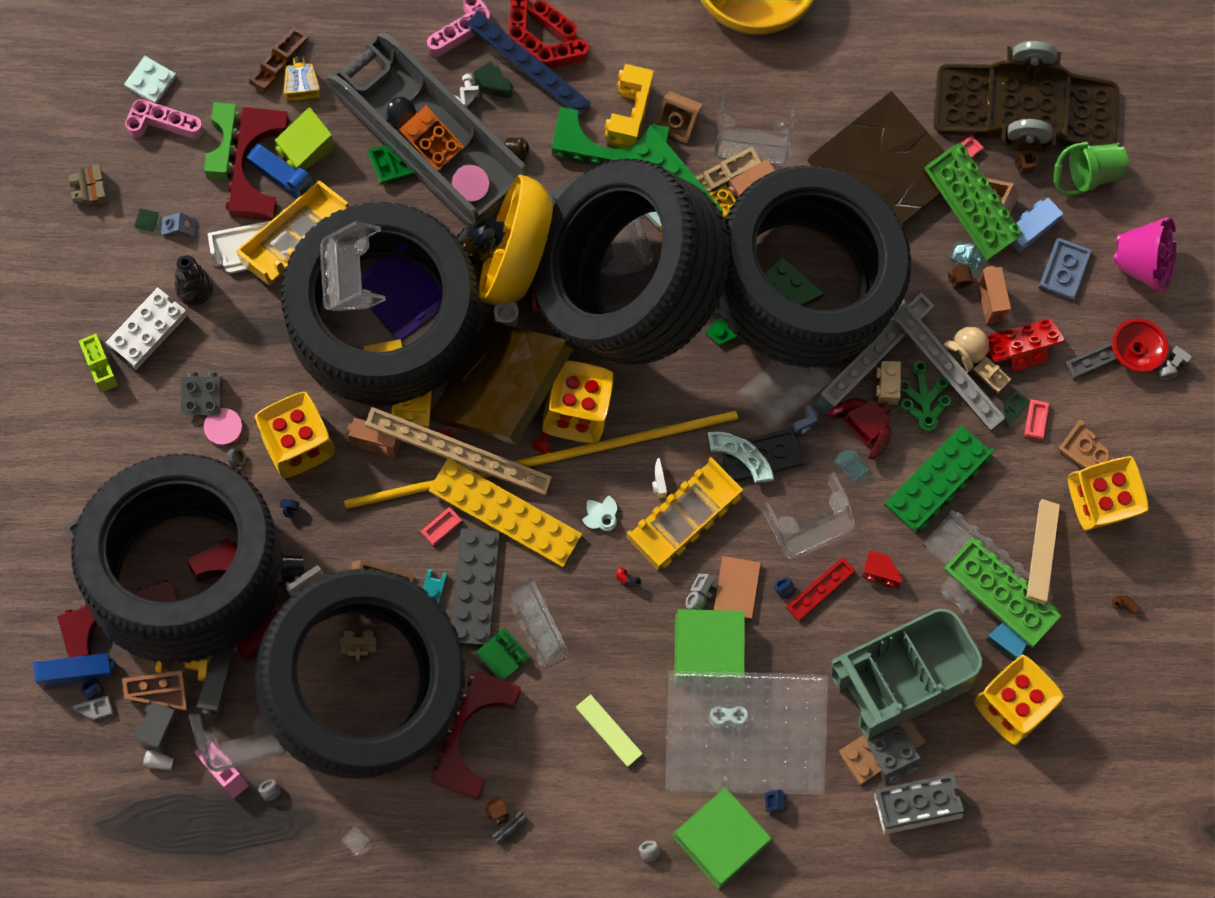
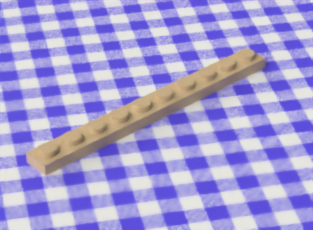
M373 407L370 409L365 423V427L543 496L546 495L551 476Z

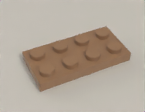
M911 720L897 726L904 729L915 749L925 744L924 739ZM864 735L837 752L859 785L881 772V768L871 753L868 741Z

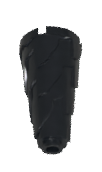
M190 255L180 256L176 263L177 268L174 282L176 295L185 304L197 306L196 304L200 302L203 304L210 298L213 292L212 279L202 269L201 265H198L195 258Z

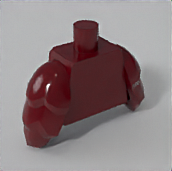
M850 398L845 402L838 403L828 412L829 418H845L843 421L867 447L874 441L868 455L870 460H874L878 455L882 454L890 442L891 428L888 425L890 418L887 414L891 411V407L886 402L878 406L873 400L867 402L860 398Z

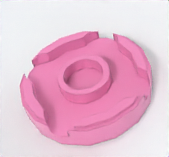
M465 165L456 171L451 185L472 203L485 196L489 188V180L485 171L480 167Z
M220 408L218 415H208L205 419V435L211 443L217 446H228V444L236 442L242 434L241 418L231 409Z

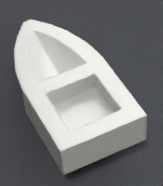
M659 458L655 465V482H652L653 492L658 494V499L666 498L667 494Z

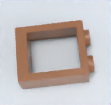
M989 266L983 269L977 282L986 325L1005 322L1011 310L1002 267Z
M354 418L353 423H349L346 434H348L351 447L396 458L401 440L365 427V420Z

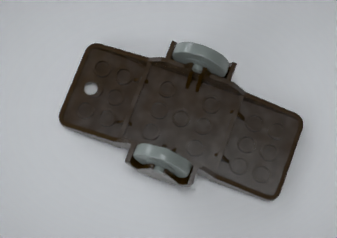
M1040 41L1023 42L1016 45L1013 50L1011 46L1007 47V60L993 64H943L940 66L936 80L933 125L936 131L946 134L972 135L988 138L989 135L1002 136V143L1015 151L1034 150L1036 152H1043L1054 148L1056 142H1061V146H1072L1088 142L1090 146L1117 143L1119 87L1110 80L1070 73L1066 68L1060 66L1061 52L1057 51L1051 44ZM952 95L956 98V102L950 104L946 101V97Z

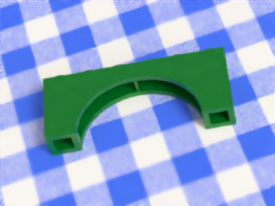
M560 107L551 147L552 155L560 159L565 157L572 158L576 162L588 161L598 166L613 160L626 159L636 146L635 144L627 148L611 149L595 144L582 132L578 122V110ZM651 124L667 143L669 127Z

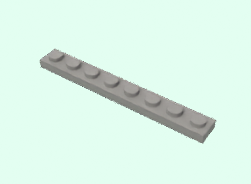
M922 293L908 305L920 319L934 307ZM894 319L875 341L863 350L820 394L835 407L907 334L905 330Z
M905 302L898 308L893 318L990 430L993 429L1005 418L1004 415Z

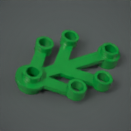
M916 361L913 364L912 373L918 378L920 394L910 388V383L907 381H902L901 385H906L908 389L903 390L900 385V392L908 395L921 405L923 413L913 407V402L910 399L902 401L901 409L917 418L920 428L929 432L937 427L938 415L951 402L947 395H943L940 397L935 409L932 412L930 410V404L941 390L946 389L948 381L944 377L938 378L936 386L928 394L925 377L928 366L924 361ZM922 365L924 369L919 370L917 366ZM943 381L945 386H940L938 382ZM945 399L948 403L943 404L941 400ZM904 403H909L910 407L906 408ZM930 419L932 423L927 424L925 420Z

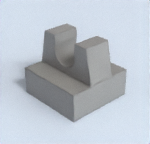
M1175 346L1170 353L1174 357L1171 364L1175 367H1178L1180 362L1186 365L1192 357L1178 346Z
M698 574L690 591H696L706 598H711L713 594L708 589L709 587L716 588L718 584L711 575Z

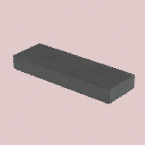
M1112 342L1066 361L1065 366L1074 380L1118 360L1113 353Z

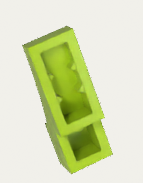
M97 334L79 340L99 392L102 393L118 386Z

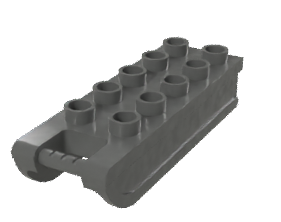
M379 33L365 45L366 51L342 70L339 67L324 80L326 86L466 224L469 222L473 225L481 220L494 218L499 213L504 198L518 175L526 176V165L401 43L386 33ZM375 59L385 70L366 86L359 87L351 78ZM400 96L409 99L415 106L417 113L427 105L464 146L438 171L388 121L387 107L389 102L395 97ZM465 165L480 167L485 171L489 180V188L485 196L472 203L451 185L456 171Z

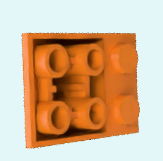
M427 105L397 131L437 171L464 147Z

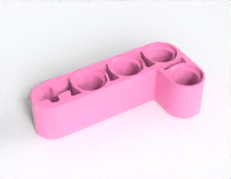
M463 0L466 15L428 37L427 48L428 53L432 57H439L476 35L470 29H463V27L466 26V23L477 11L490 20V13L481 0ZM470 3L476 4L475 6H468ZM453 35V36H455V37H454V38H448L447 36Z
M142 99L134 102L125 123L129 135L133 138L142 137L148 125L191 139L200 138L204 132L199 118ZM146 109L145 112L139 113V110ZM157 115H163V117L159 119L156 118ZM180 120V123L173 124L174 121ZM134 125H139L138 128L132 129Z

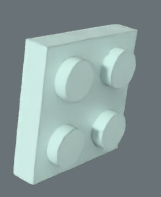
M144 56L124 86L149 102L157 104L176 78V74Z

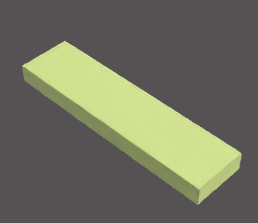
M591 694L576 706L578 712L627 768L643 754Z

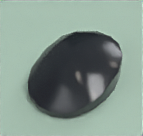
M399 96L389 102L386 114L391 126L399 130L417 112L409 99Z

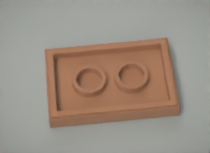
M722 556L714 610L745 611V619H752L760 562Z

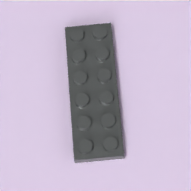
M461 528L452 625L454 624L459 635L457 636L458 640L463 645L483 646L490 640L499 531Z

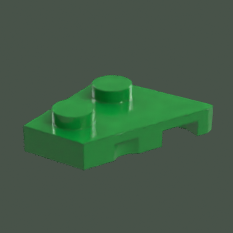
M386 145L368 149L367 154L380 185L414 175V172L408 169L402 163V160L397 155H394Z

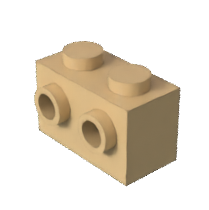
M882 361L880 367L876 369V378L879 379V385H876V396L879 397L878 404L886 402L889 405H898L900 400L901 362Z

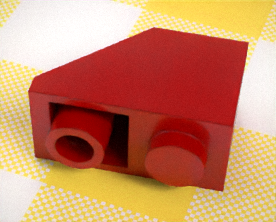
M870 550L862 577H865L867 581L872 583L882 582L889 588L900 587L902 578L890 557Z

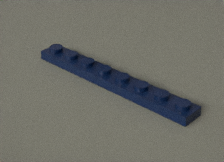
M477 11L466 23V26L564 107L578 110L579 118L591 105L590 101L481 12Z

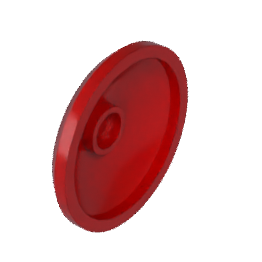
M1135 318L1123 322L1116 329L1112 337V350L1116 359L1125 368L1134 372L1144 373L1157 369L1164 362L1168 354V341L1164 332L1155 323L1146 319Z

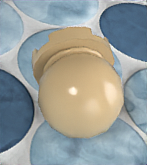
M965 327L955 334L953 341H946L943 346L967 373L973 369V364L985 358L989 351L988 336L981 329Z

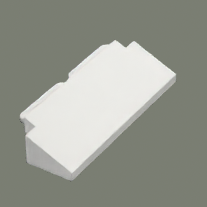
M303 215L290 228L303 237L316 224ZM270 221L208 233L214 267L224 266L225 273L229 274L249 270L241 264L236 250L263 229ZM283 232L270 244L287 257L288 249L291 247L295 249L298 242Z

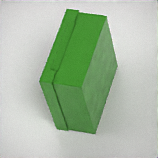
M677 610V614H675L674 683L743 685L745 611Z
M726 787L672 835L674 841L718 890L771 843V837Z

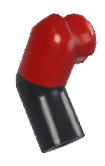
M622 567L617 569L615 577L625 586L639 587L641 585L640 577H629L626 575L627 569Z

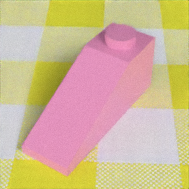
M210 739L194 752L233 799L249 786Z

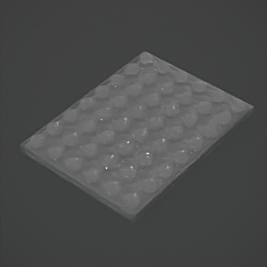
M668 670L665 790L720 792L726 787L729 792L768 793L778 789L783 790V794L824 795L828 675Z

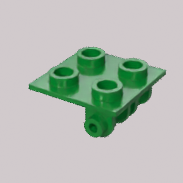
M506 628L499 631L475 652L493 674L501 680L506 679L530 658V655Z

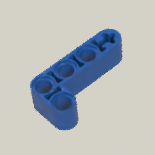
M256 144L245 157L252 167L296 199L313 186L312 178L306 171L301 168L293 169L260 144Z

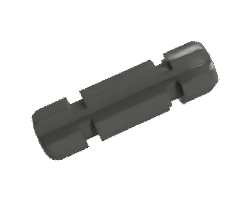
M518 812L515 818L510 819L500 828V831L493 834L492 838L497 844L502 843L505 837L511 835L519 828L520 824L522 825L527 820V817L524 813Z

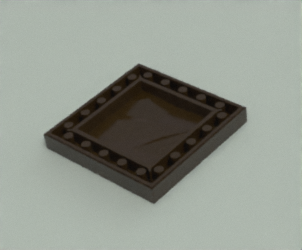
M890 91L810 155L807 161L815 167L822 166V168L828 167L831 170L836 169L840 173L844 172L848 176L852 175L854 179L857 180L858 178L861 180L860 182L866 183L867 187L873 188L874 192L879 193L880 197L886 200V203L891 206L890 209L895 211L896 217L900 219L899 223L904 225L941 195V192L924 168L945 151L898 97Z
M486 321L469 352L465 355L466 358L456 370L430 416L438 423L517 445L574 347L565 339Z

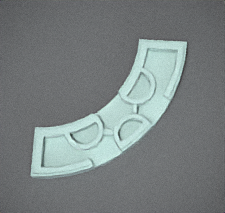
M708 432L711 452L727 453L741 460L750 470L755 484L774 481L768 461L752 443L731 433Z

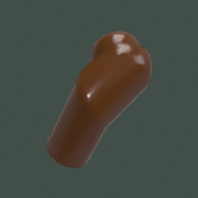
M1116 596L1112 600L1114 608H1128L1133 614L1141 608L1129 596Z

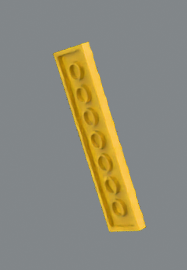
M450 459L446 460L428 490L429 493L562 568L582 536V533Z

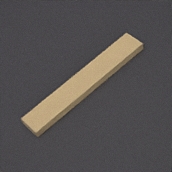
M1042 499L1039 502L1026 599L1045 605L1048 599L1060 505Z

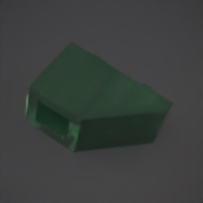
M492 61L473 72V81L483 94L503 98L512 97V84L508 79L505 80L503 78L499 66H495Z

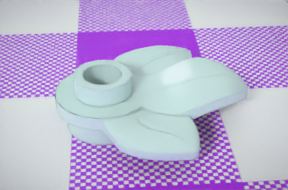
M607 496L602 504L593 500L587 501V512L589 515L582 519L583 523L591 529L613 530L617 524L615 517L617 505L613 498ZM608 519L611 523L605 525L603 521Z

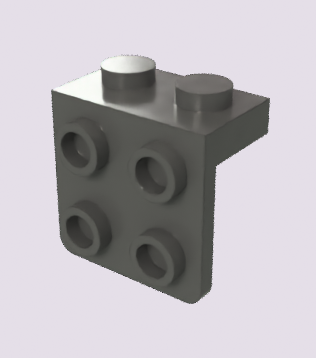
M187 372V376H182V414L218 415L220 413V384H223V376H218L217 372H207L206 376H198V372Z
M902 727L894 728L868 741V747L881 768V778L885 784L896 782L901 776L907 773L912 774L920 767V756Z

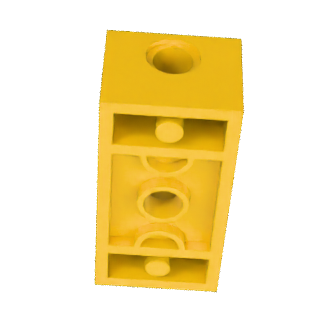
M625 64L624 69L619 71L617 89H620V96L635 99L636 103L635 108L632 109L631 118L612 113L611 119H607L604 138H607V145L627 148L638 143L652 89L654 70Z

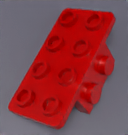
M1043 319L988 335V354L993 362L1009 359L1010 369L1012 372L1047 363L1048 348L1063 344L1064 337L1052 319Z

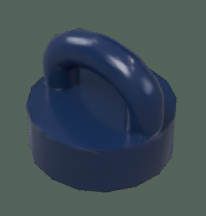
M282 499L280 501V508H283V515L286 518L293 517L294 512L299 510L300 503L298 501Z
M784 577L775 583L774 589L780 598L785 599L794 593L795 586L790 578Z
M91 679L82 686L81 691L91 701L99 698L104 689L98 679Z

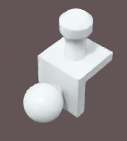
M465 74L462 77L465 87H460L461 99L455 96L466 108L475 97H479L478 86H472L473 76L471 74Z

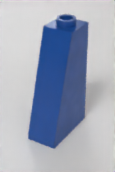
M108 653L33 662L35 682L42 690L86 682L91 679L113 677V670H116L114 658L111 659Z

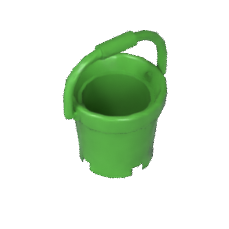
M1088 142L1067 147L1062 151L1055 164L1054 182L1056 189L1065 196H1074L1095 190L1097 186L1126 179L1128 172L1124 173L1125 167H1129V160L1125 148L1118 147L1120 143L1090 146ZM1070 151V171L1074 184L1078 188L1076 191H1065L1060 186L1062 159Z

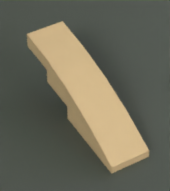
M752 146L703 172L696 179L707 192H710L727 183L731 178L761 163Z

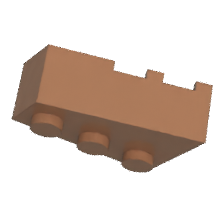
M184 671L122 679L124 699L151 704L153 701L165 707L189 711Z

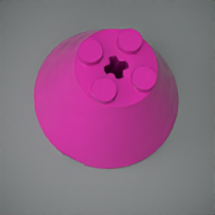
M1166 217L1123 234H1118V252L1114 254V264H1118V268L1153 290L1164 293L1167 288H1164L1166 283L1170 284L1176 260L1177 241H1173V232H1176L1174 220Z

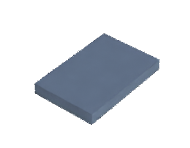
M1057 237L1038 288L1074 301L1092 250Z

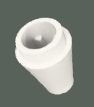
M147 749L143 765H146L147 768L171 770L174 758L155 749Z

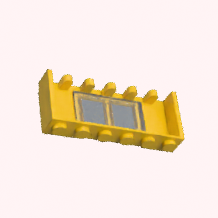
M318 181L236 250L241 264L263 282H266L268 285L272 284L284 273L292 251H295V246L301 238L305 237V233L313 226L315 227L326 216H331V213L337 212L340 209H346L349 203L321 181Z
M711 457L708 459V463L702 469L699 468L688 482L684 481L680 485L678 491L674 494L671 493L660 507H655L649 517L645 520L642 519L632 532L629 530L626 538L657 571L662 567L665 569L671 564V559L676 554L679 556L686 550L685 546L689 542L694 543L701 536L699 533L703 529L707 531L714 524V519L718 516L720 518L728 512L727 508L731 504L736 505L742 499L743 489Z

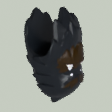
M496 218L484 219L473 225L468 222L466 227L461 230V233H458L457 238L461 242L460 245L464 246L472 264H478L493 257V251L502 242L506 233L503 232L504 222L496 221Z

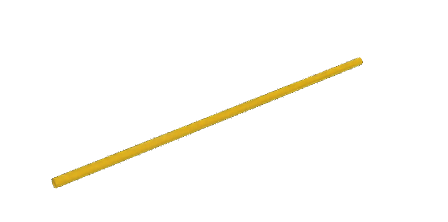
M735 410L513 462L528 468L738 420V415ZM479 470L472 471L483 478L492 476ZM434 480L344 500L345 508L351 509L425 492L430 489Z

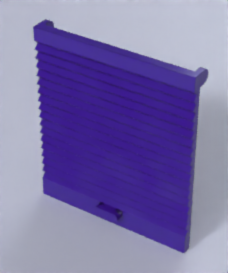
M402 243L393 251H405V253H408L410 250ZM385 256L350 282L351 287L356 290L396 340H402L438 313L441 307L442 295L436 283L421 268L403 259Z

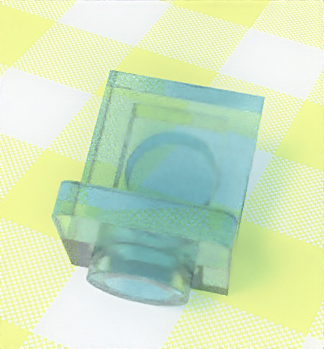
M956 241L949 258L952 261L968 263L972 269H976L977 264L981 261L982 253L976 244Z
M845 450L835 460V463L843 468L850 481L853 482L868 470L855 451Z

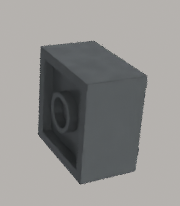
M152 701L151 705H147L145 709L147 714L141 727H137L135 735H137L136 739L141 746L151 750L155 749L164 754L179 721V716L175 710Z

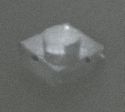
M356 826L341 840L355 855L370 841Z

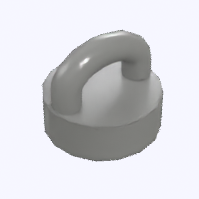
M1169 360L1164 361L1161 369L1158 371L1159 378L1161 380L1175 378L1178 375L1177 367L1172 366Z
M696 591L691 592L685 602L686 608L689 610H702L706 605V597Z
M274 779L264 781L258 789L265 801L274 800L281 791L277 781Z
M646 841L639 846V853L643 861H654L660 856L659 847L655 841Z

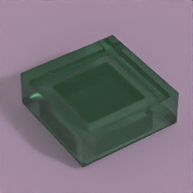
M140 208L135 227L154 231L159 216L158 212Z

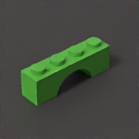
M213 102L211 121L213 127L223 133L224 138L216 150L206 153L204 166L206 178L224 180L229 178L233 164L231 157L235 148L233 142L236 139V132L238 130L236 122H238L240 111H237L236 104Z

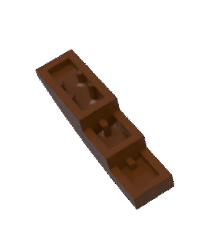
M293 27L272 48V53L261 63L260 69L249 79V84L264 93L291 63L309 36Z

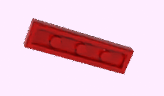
M843 557L840 558L786 606V609L800 622L852 576L856 570Z

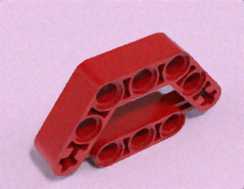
M511 0L509 36L549 69L584 62L588 59V43L577 37L576 25L544 0H537L534 3L530 0ZM518 3H521V9H517ZM538 10H543L544 12H543V13H538L537 11H538ZM527 13L563 43L547 46L526 30ZM519 18L522 19V21L517 22L515 21V19ZM555 20L558 21V23L553 24L551 23V21ZM570 31L572 34H565V32ZM514 35H520L521 37H520V38H514L513 36H514ZM528 46H534L535 48H534V49H529V48H527V47H528ZM560 53H566L567 55H566V56H560L559 54H560ZM544 56H546V57H548L549 59L543 60V59H541V58L544 57Z

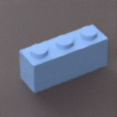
M1049 198L1044 201H1038L1033 206L1034 209L1030 212H1024L1016 223L1020 227L1023 236L1012 242L1011 245L1018 253L1060 221L1063 213Z

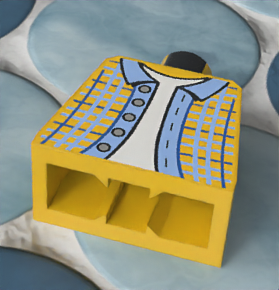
M302 56L294 57V65L287 66L285 72L284 95L286 101L320 98L319 85L312 64H305L304 57Z

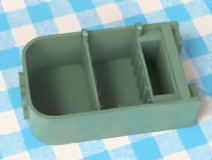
M936 609L833 659L830 676L839 691L847 687L861 710L858 726L867 741L969 691L977 682L982 666V658L977 644L973 642L967 627L963 625L960 618L948 609Z

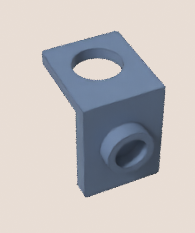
M180 212L162 218L161 235L165 236L181 232L191 237L195 236V218ZM186 220L191 224L190 230L185 228Z

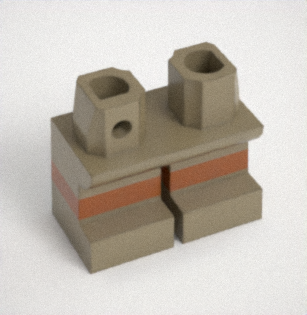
M100 164L92 165V168L85 170L77 169L78 173L68 176L70 186H80L81 189L71 192L74 204L84 203L86 207L108 203Z

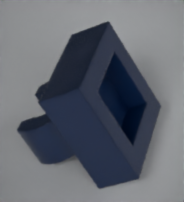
M778 789L765 792L766 812L773 813L787 809L788 805H784V798H788V795L783 794V790Z

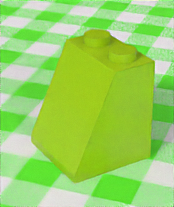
M308 108L275 140L277 153L280 157L284 156L287 159L286 163L295 170L301 168L305 171L335 150L332 134L311 108Z

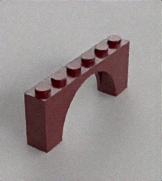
M243 107L242 114L239 113L238 118L240 131L237 130L236 132L238 146L234 148L233 157L236 160L235 165L232 164L231 167L233 181L229 182L228 191L231 195L230 199L226 201V210H229L230 217L272 221L276 218V197L265 195L248 183L244 176L245 157L256 144L267 138L280 136L288 128V111Z
M228 537L188 558V567L197 582L210 577H222L233 562L237 544L235 542L232 543ZM274 606L269 614L264 617L265 620L259 627L254 629L251 635L247 636L245 640H241L240 644L236 646L244 662L257 656L262 638L269 624L277 615Z
M168 580L159 581L156 583L157 585L152 587H140L137 589L138 591L132 593L142 599L154 602L179 601L173 582ZM86 604L81 606V609L75 611L66 610L61 613L62 615L57 616L68 658L91 655L90 643L97 623Z
M476 670L475 675L471 674L467 686H470L468 693H463L461 700L462 708L460 712H457L453 720L455 723L453 730L449 729L445 739L448 741L447 746L441 749L438 757L441 761L438 767H434L431 777L433 778V784L478 801L485 784V779L472 772L460 755L459 737L461 730L468 719L482 709L494 706L514 709L521 692V687Z

